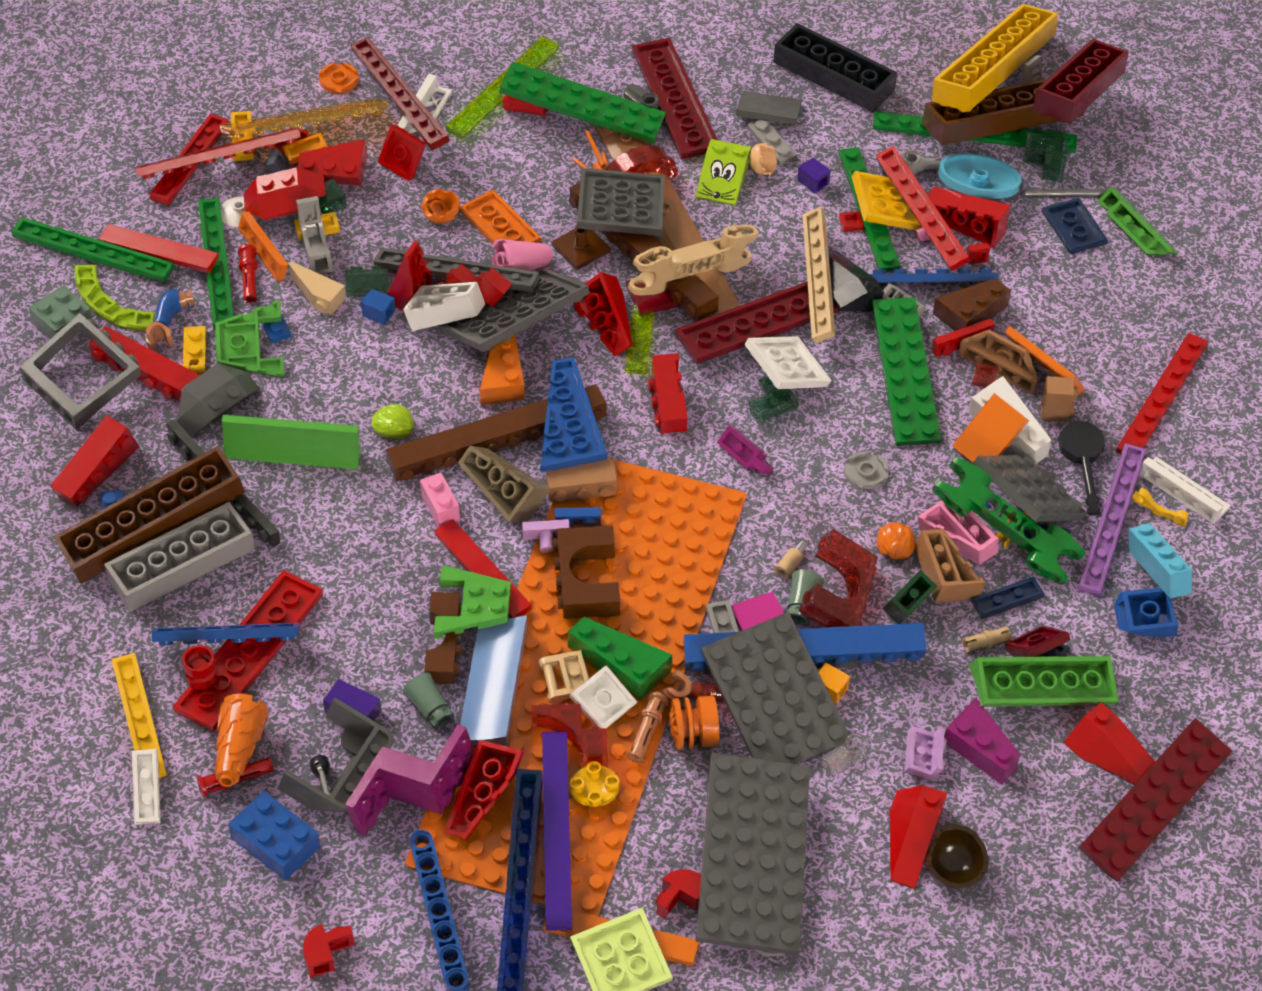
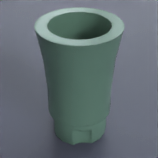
M801 569L792 573V587L787 608L794 624L807 625L810 616L813 614L818 594L824 584L823 577L814 571Z
M430 673L419 674L405 685L403 694L418 708L435 729L451 722L454 715Z

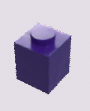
M812 158L802 163L798 168V181L813 193H817L830 184L831 170L815 158Z

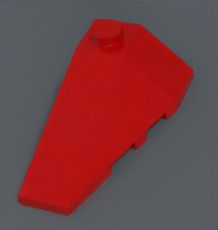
M414 241L405 253L387 294L394 297L395 308L400 310L405 308L421 286L433 285L431 269L426 268L428 262L423 259L424 253L417 241Z
M600 272L585 283L589 288L590 294L573 304L580 317L586 316L590 320L588 326L592 330L597 329L601 333L600 340L614 356H618L633 346L625 298L617 276Z

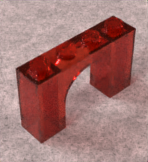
M832 529L820 538L815 557L830 565L842 575L848 589L847 599L840 598L816 584L804 593L799 612L825 628L861 626V617L867 607L865 603L867 595L872 588L871 580L877 570L876 562L878 556Z

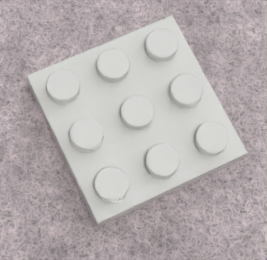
M798 336L748 338L745 343L751 355L756 359L777 389L828 387L831 382L829 376Z

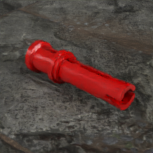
M244 244L238 248V255L240 256L239 269L242 271L243 301L251 303L257 301L255 271L258 268V263L255 260L257 249L254 245Z
M270 757L247 764L238 783L274 772ZM215 773L204 777L201 775L196 777L203 798L207 797L208 793L221 789L226 791L229 788L219 783Z

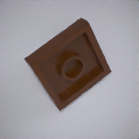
M577 226L572 231L551 241L552 247L576 271L611 252V248L593 230L579 229Z

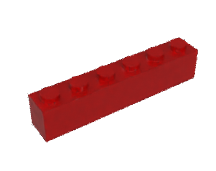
M107 326L102 329L109 333L113 343L119 342L123 346L126 355L132 354L135 356L141 372V376L137 380L143 382L151 390L156 389L168 399L172 397L180 403L182 388L200 376L194 371ZM92 340L89 342L91 356L95 361L107 363L114 371H125Z

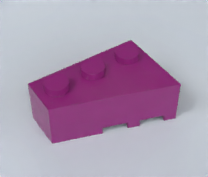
M975 698L946 728L944 736L947 739L946 745L1002 785L1016 771L1020 754L985 708L980 706L979 700Z

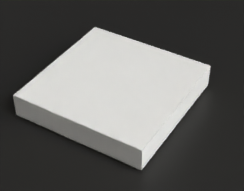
M607 665L569 695L600 733L637 703L635 698Z

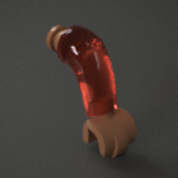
M679 670L674 672L671 678L679 683L680 691H676L673 687L660 691L668 697L669 702L674 698L681 700L685 696L689 699L697 700L698 696L714 695L716 704H726L716 683H691L689 678Z

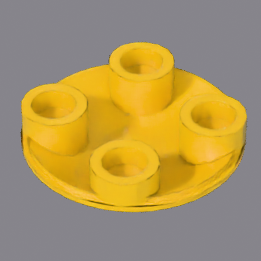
M595 761L588 763L586 767L578 770L570 780V791L573 798L580 804L589 807H599L610 803L617 796L620 788L617 775L611 769L601 766L599 762Z

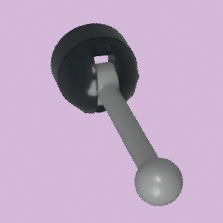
M324 755L314 756L309 763L311 772L321 778L324 793L330 796L331 793L329 792L325 777L330 771L329 759Z

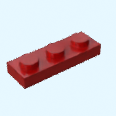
M990 318L933 339L932 353L935 357L941 355L948 356L953 351L960 349L963 339L987 330L994 332L995 323Z

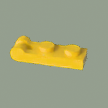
M206 326L184 327L182 366L199 375L206 372Z

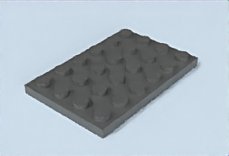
M542 267L535 271L539 272L540 280L532 293L508 289L494 307L485 302L484 307L477 316L438 325L440 332L481 352H486L493 349L494 345L510 340L516 333L526 331L531 325L546 320L549 315L563 311L569 304L581 301L584 296L590 294L589 288L583 283Z
M789 612L701 647L700 651L751 758L798 765L851 742L852 739Z

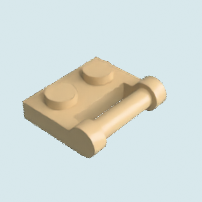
M581 650L546 656L539 660L540 669L544 671L549 691L547 696L550 704H558L562 700L571 699L569 695L589 679ZM554 666L560 667L565 686L563 689H558L553 672Z

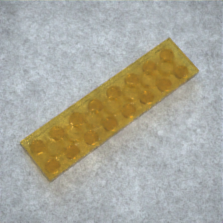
M372 98L221 124L220 130L221 133L228 135V137L237 139L244 137V133L260 135L264 134V130L267 129L272 130V132L285 130L284 126L300 128L304 127V123H312V125L323 124L325 119L341 121L344 120V116H351L352 118L363 117L365 112L372 115L381 114L383 109L389 108L388 100Z

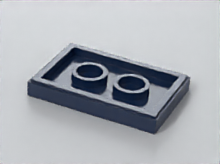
M1080 198L1042 208L1041 212L1069 254L1108 243V239Z

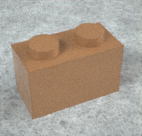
M1046 377L1041 400V420L1068 422L1069 415L1074 414L1073 401H1077L1078 388L1074 387V378Z

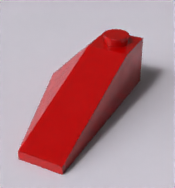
M1102 702L1084 715L1064 741V744L1082 760L1088 763L1091 762L1109 773L1112 772L1133 785L1155 763L1154 759L1121 719Z
M483 740L478 741L446 825L445 834L468 840L516 775L524 753L522 750Z
M925 785L897 790L889 811L890 881L915 889L945 806L946 792Z

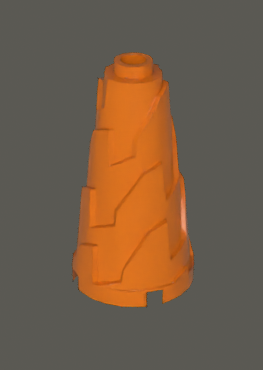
M232 694L225 697L224 702L222 703L221 701L217 726V731L219 732L216 750L218 751L214 772L216 779L225 787L238 783L268 721V707L260 699L258 703L252 701V695Z

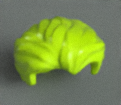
M400 404L384 406L372 416V427L383 438L401 440L414 432L415 425L412 414L406 407Z

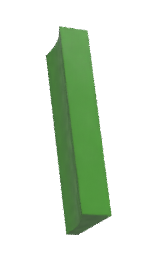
M223 415L224 455L227 459L346 469L359 468L362 453L359 426Z
M1111 656L977 657L968 665L977 687L981 707L1098 705L1101 702L1104 705H1114L1119 702Z

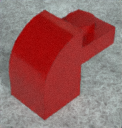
M679 869L667 874L662 882L663 891L660 892L655 901V904H657L656 914L665 919L678 901L697 910L701 875L688 869Z
M320 924L306 935L303 942V953L310 978L334 971L335 966L331 952L354 945L350 925L345 927L338 926L329 932H325L323 925Z

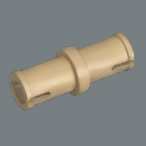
M1007 626L992 631L983 630L978 635L963 638L962 645L963 647L968 646L964 649L967 653L984 647L990 649L995 644L1011 641L1012 635L1011 631L1006 633V631L1010 630Z

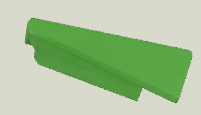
M1111 186L1097 201L1109 210L1107 214L1146 254L1177 255L1179 253L1119 190Z

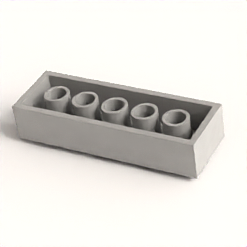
M228 502L105 563L104 566L109 583L128 611L132 612L255 550L252 532L231 503Z

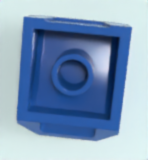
M1161 588L1125 591L1119 594L1114 605L1118 629L1142 636H1177L1178 624L1172 602Z

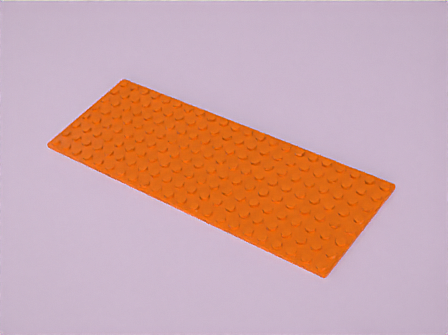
M614 460L617 476V495L552 502L545 521L555 520V508L601 507V525L596 526H613L615 557L582 561L571 572L578 580L585 583L618 582L620 615L586 618L672 654V671L650 692L661 693L660 691L669 687H673V689L678 691L680 685L671 676L677 670L685 673L686 670L683 646L684 635L699 633L706 613V604L710 602L746 499V493ZM573 525L572 527H569V528H577V527H584V526H583V525ZM537 539L517 587L519 592L531 603L532 610L523 615H527V633L507 747L524 752L516 775L468 840L444 833L461 786L457 787L452 796L451 803L445 807L442 814L426 810L418 830H426L431 833L442 877L546 906L542 732L567 731L571 906L574 911L599 916L671 710V702H669L667 707H664L662 722L656 725L644 760L641 763L631 761L628 758V754L642 723L641 713L646 709L649 693L641 701L635 698L637 703L602 733L597 730L572 699L562 700L558 704L549 703L547 696L549 691L544 671L540 669L539 660L546 656L573 652L568 648V631L583 617L563 619V609H558L557 595H561V590H556V576H560V571H555L554 557H558V552H541L540 539ZM584 660L588 678L590 679L599 670ZM554 666L553 672L558 689H563L565 686L560 667ZM593 761L599 762L601 766L611 769L617 775L620 782L617 796L610 803L599 807H589L580 804L573 798L570 791V780L573 775ZM420 843L417 845V847L423 848L426 847L428 844ZM410 848L405 865L416 869ZM427 865L424 866L422 869L430 870L433 868V866Z

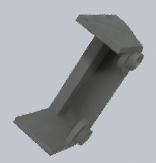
M334 698L325 717L345 729L341 737V745L353 756L329 791L331 795L329 796L324 793L323 787L311 785L288 770L285 771L277 789L311 810L348 812L345 806L346 802L382 746L391 749L394 737L388 729L339 699Z

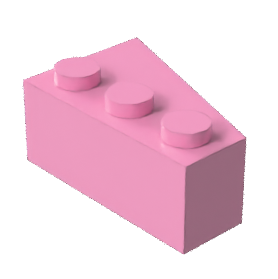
M940 501L918 516L919 529L921 531L944 529L960 549L959 553L979 565L998 553V538L972 510L967 517H962L949 509L943 501Z

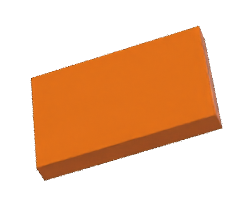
M994 393L952 446L971 462H974L978 456L1002 455L1030 420Z

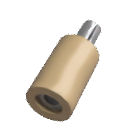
M801 541L796 548H789L775 566V573L788 579L803 560L802 553L806 549L807 543Z

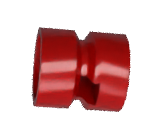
M202 645L188 648L182 657L187 683L196 690L211 688L218 679L212 650Z

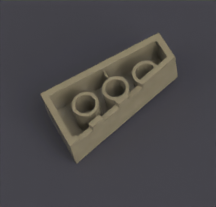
M469 446L458 462L501 514L511 523L522 524V522H528L551 491L549 487L488 448Z

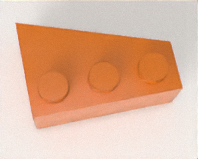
M513 335L508 341L494 345L493 349L490 350L480 387L481 405L525 400L524 380L516 335Z

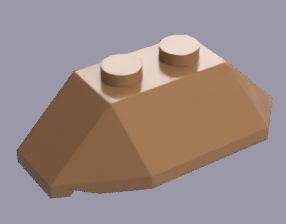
M991 330L961 341L960 356L999 377L1003 376L1006 381L1032 395L1036 393L1038 377L1032 358L1025 348Z

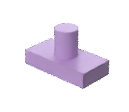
M569 519L522 522L523 540L540 539V551L543 553L552 552L553 538H557V529L569 528Z

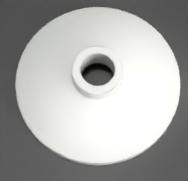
M244 197L228 199L220 206L223 223L232 227H239L242 212H245Z

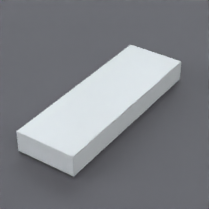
M158 750L132 751L135 825L161 823Z

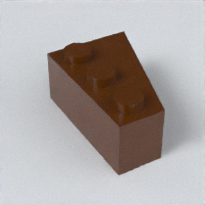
M994 278L935 298L933 315L956 331L997 315L1008 306L1011 290Z

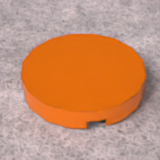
M341 62V65L331 63L325 66L319 73L320 86L331 93L348 92L354 89L359 80L357 69L348 63Z

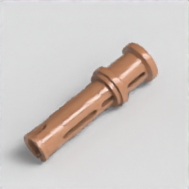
M650 692L648 695V704L641 713L642 723L628 754V758L633 762H643L655 727L662 722L664 707H667L669 704L668 697L662 693Z

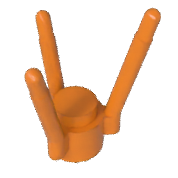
M587 130L585 133L598 160L593 164V169L612 171L605 152L601 153V157L590 132ZM573 157L572 160L578 166L588 168L577 158Z

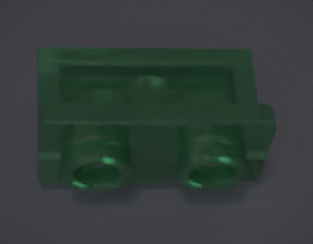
M356 266L350 267V270H345L346 297L367 296L371 289L387 295L389 290V270L384 269V266H372L371 269L363 270V267Z

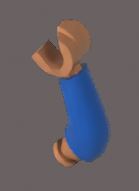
M177 288L170 289L161 296L157 305L154 322L146 328V344L149 349L155 351V342L159 340H166L169 347L173 346L172 335L169 329L172 318L176 313L182 312L181 308L187 307V304L195 305L192 290L184 293V291L178 292Z

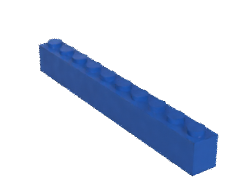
M924 623L797 629L815 666L824 665L825 661H834L836 665L848 664L849 660H856L861 664H868L873 662V660H882L886 663L895 662L897 659L918 661L924 658L927 651ZM738 632L685 634L683 639L685 669H690L692 672L704 671L708 666L700 651L701 647Z

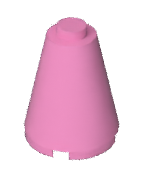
M498 239L492 245V249H495V255H491L492 265L535 271L549 265L553 259L552 249L547 244Z

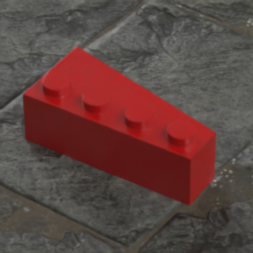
M933 187L928 193V197L950 229L983 244L989 243V246L995 248L1006 233L1011 205L938 187Z
M106 415L50 487L56 495L78 507L140 446L126 426Z

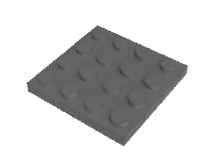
M581 168L577 228L662 236L665 175Z
M1029 455L978 456L973 462L988 473L992 481L1035 522L1082 520L1087 515V512L1082 508V504L1078 500L1071 498L1066 493L1067 490L1062 485L1055 483L1051 479V475L1047 471L1040 469L1035 464L1036 461Z

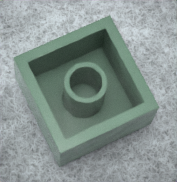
M64 285L29 307L32 324L49 339L55 336L79 313L86 319L92 318L91 309Z

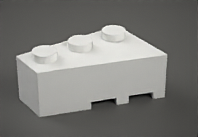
M477 282L421 286L403 310L411 330L415 331L475 317L484 307L485 301Z

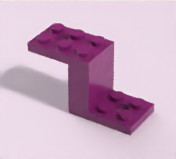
M461 725L456 726L434 763L382 746L345 804L356 832L366 836L369 829L375 826L381 810L388 805L389 798L442 814L445 807L451 803L452 796L457 787L462 785L475 752L467 728Z

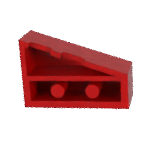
M365 139L300 152L297 168L323 174L325 183L362 186L368 150Z

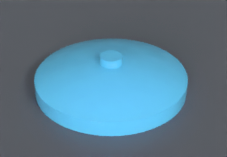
M971 153L949 155L941 160L938 169L939 178L950 188L963 194L984 199L1011 197L1019 191L1021 185V176L1016 169L1001 160L985 155Z

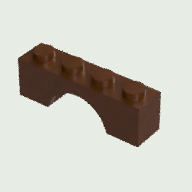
M431 592L430 624L435 625L436 616H461L462 602H460V593ZM454 632L446 633L444 641L439 646L426 651L424 673H430L435 683L454 684L455 676L460 675V662L456 661V656H461L462 645L461 642H458V636H463V633L456 635Z

